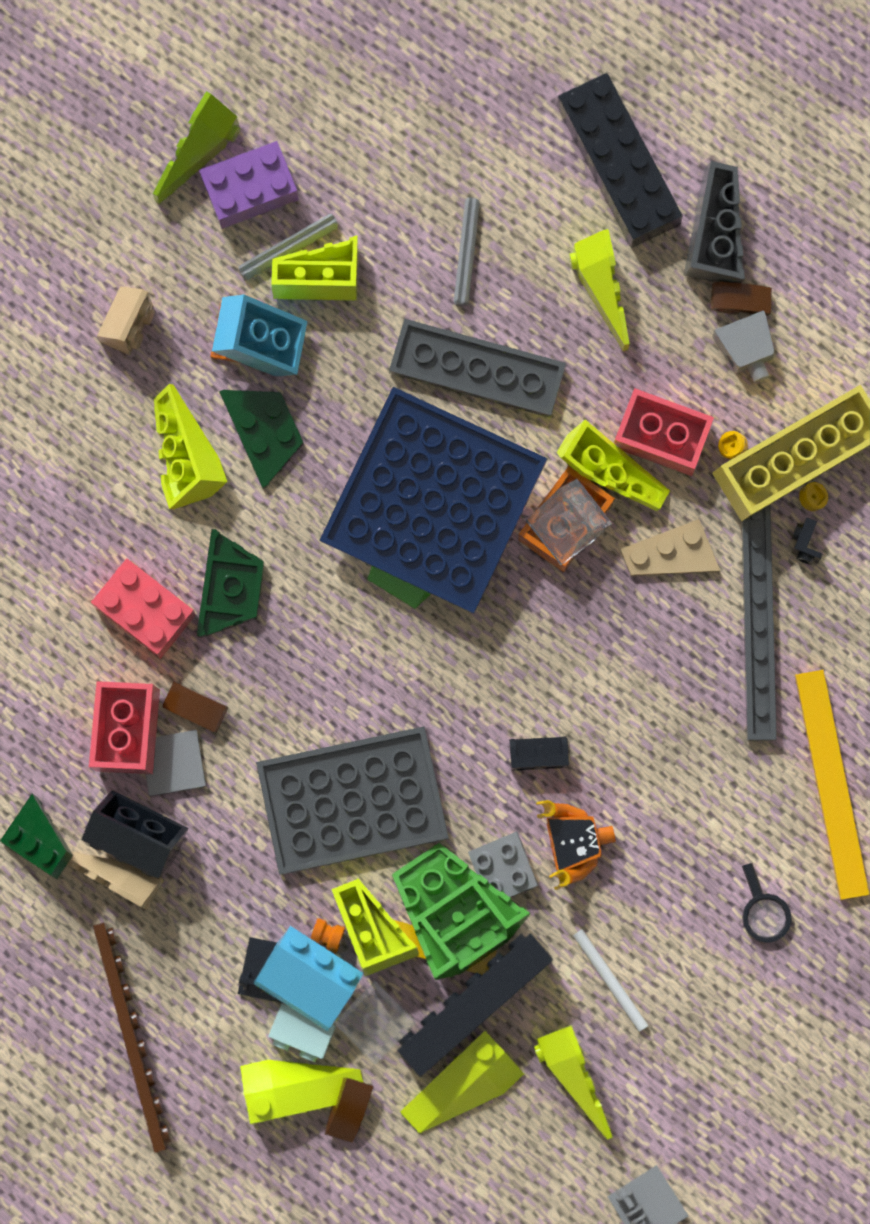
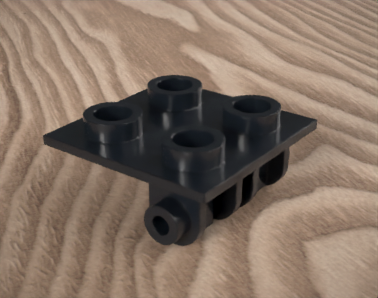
M253 937L249 938L237 994L283 1003L254 984L277 942Z

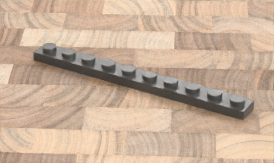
M769 505L741 522L747 741H776L771 506Z

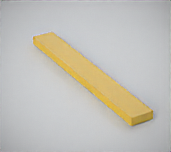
M824 670L795 674L840 900L867 896L869 895Z

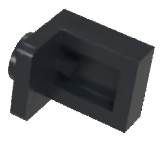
M806 518L803 525L797 523L791 538L796 540L792 554L797 555L796 559L808 565H812L813 562L819 563L823 555L818 551L808 548L809 541L817 524V521Z

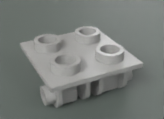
M518 831L468 852L476 874L482 875L488 880L489 884L509 897L538 886Z
M657 1165L607 1196L624 1224H677L688 1217L687 1212Z

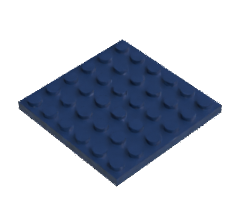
M392 387L319 541L475 614L548 458Z

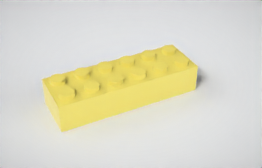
M860 384L716 469L712 474L741 522L869 447L870 399Z

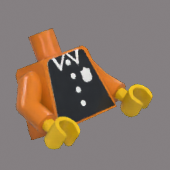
M550 800L537 802L536 805L544 807V814H537V818H547L546 824L556 872L550 874L549 877L555 876L559 879V885L553 887L554 890H559L568 884L583 880L597 867L598 859L602 857L600 845L615 843V833L613 826L596 829L594 817L588 816L585 810L575 806L553 803Z

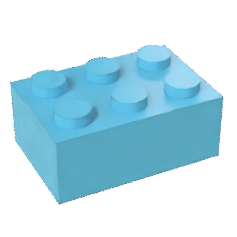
M244 294L222 297L212 352L272 376L297 375L308 321Z

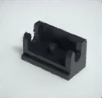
M567 736L509 739L511 771L569 767Z

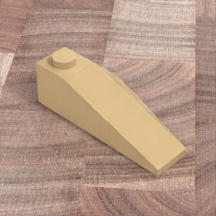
M72 852L73 857L67 864L148 910L164 882L162 878L158 879L143 874L140 869L130 864L88 854Z

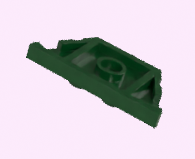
M221 390L219 393L260 485L262 489H265L278 472L285 467L289 459L304 444L281 392Z
M211 529L196 635L198 638H203L257 619L265 563L236 542L222 535L216 529Z

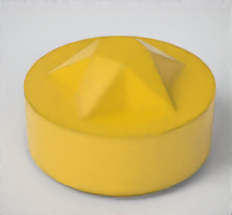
M728 431L719 439L718 449L722 456L732 460L747 451L748 442L741 433Z
M811 482L801 488L799 500L806 510L815 512L827 505L828 492L822 484Z

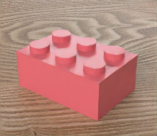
M634 388L614 444L624 452L692 476L714 417Z
M127 558L91 601L98 611L160 659L196 616L192 608Z
M96 681L89 758L90 768L97 772L153 774L160 698L159 688L154 684Z

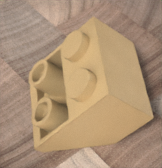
M120 286L97 334L100 343L128 355H131L133 349H139L143 340L142 329L145 324L150 325L155 314L148 291Z

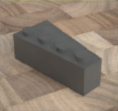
M710 161L703 171L684 276L710 282L742 283L745 280L742 265L743 245H741L740 232L742 226L741 217L739 216L738 167Z

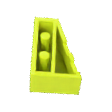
M358 235L349 237L348 241L332 244L331 242L324 244L323 248L308 252L306 249L272 259L271 286L273 299L357 301Z
M359 879L331 889L365 977L419 956L417 946L406 936L399 925L382 908V905Z

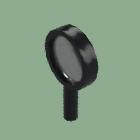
M753 863L743 865L742 869L753 896L743 910V927L747 934L756 941L763 943L775 942L784 937L790 929L792 921L791 911L786 902L780 897L763 893Z

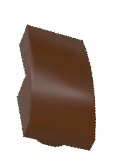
M735 282L712 283L711 310L737 315L740 312L754 315L764 311L767 317L771 314L772 287Z
M173 681L162 705V708L217 733L229 708Z
M344 1077L336 1106L331 1108L324 1135L353 1143L365 1115L374 1086Z

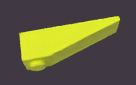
M168 384L154 398L156 431L159 434H164L162 449L158 450L159 459H166L167 475H161V485L169 509H177L212 497L227 483V479L217 453L174 384Z

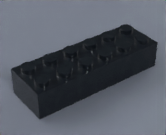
M608 72L558 95L557 108L630 248L632 249L680 226L683 215Z
M521 933L508 945L511 950L504 957L501 953H498L487 963L486 966L489 968L487 972L482 976L478 972L475 973L464 983L467 989L463 993L458 995L455 991L442 1003L445 1008L439 1014L432 1011L420 1022L423 1028L416 1034L409 1031L398 1041L401 1047L397 1051L419 1077H422L553 961V958L531 933L526 937Z

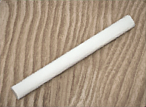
M583 929L575 933L573 937L637 1030L640 1032L649 1026Z

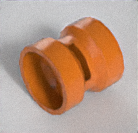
M318 918L310 939L322 947L326 946L327 950L337 954L340 946L339 943L341 938H343L346 927L338 924L331 927L326 920Z

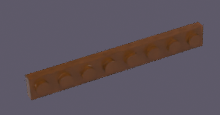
M103 922L93 925L151 1143L154 1153L168 1149L167 1143L171 1142V1136L168 1126H162L159 1117L164 1112L160 1097L154 1098L151 1086L156 1085L152 1068L146 1069L144 1058L148 1057V1052L144 1040L139 1041L136 1029L140 1028V1022L136 1011L131 1012L128 1001L133 1000L130 986L128 983L123 984L121 973L125 972V967L121 955H115L113 945L117 944L116 934L113 927L108 928L107 923Z

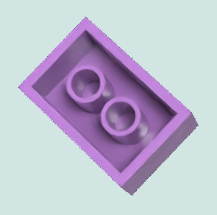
M278 141L199 170L221 229L299 200L296 186Z

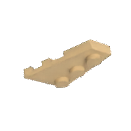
M700 519L620 549L630 576L720 572Z

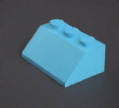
M290 926L276 944L254 984L328 1031L353 994L363 973Z

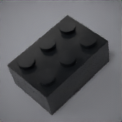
M112 790L93 810L81 840L88 843L93 849L104 851L114 856L117 861L130 864L140 869L143 874L159 879L179 853L189 828Z

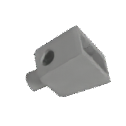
M764 311L714 330L712 337L736 374L749 370L754 383L761 382L769 377L764 363L771 361L775 353Z

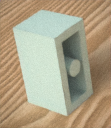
M281 1004L268 1037L274 1039L272 1045L286 1051L292 1046L301 1050L299 1056L315 1062L317 1057L324 1059L337 1026L332 1025L326 1031L291 1007Z

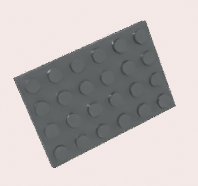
M425 726L256 762L279 875L449 839Z

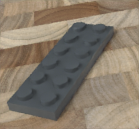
M404 318L389 374L551 418L566 363Z

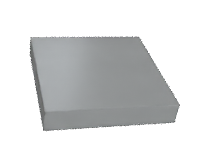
M197 730L156 737L153 774H146L150 797L206 787Z

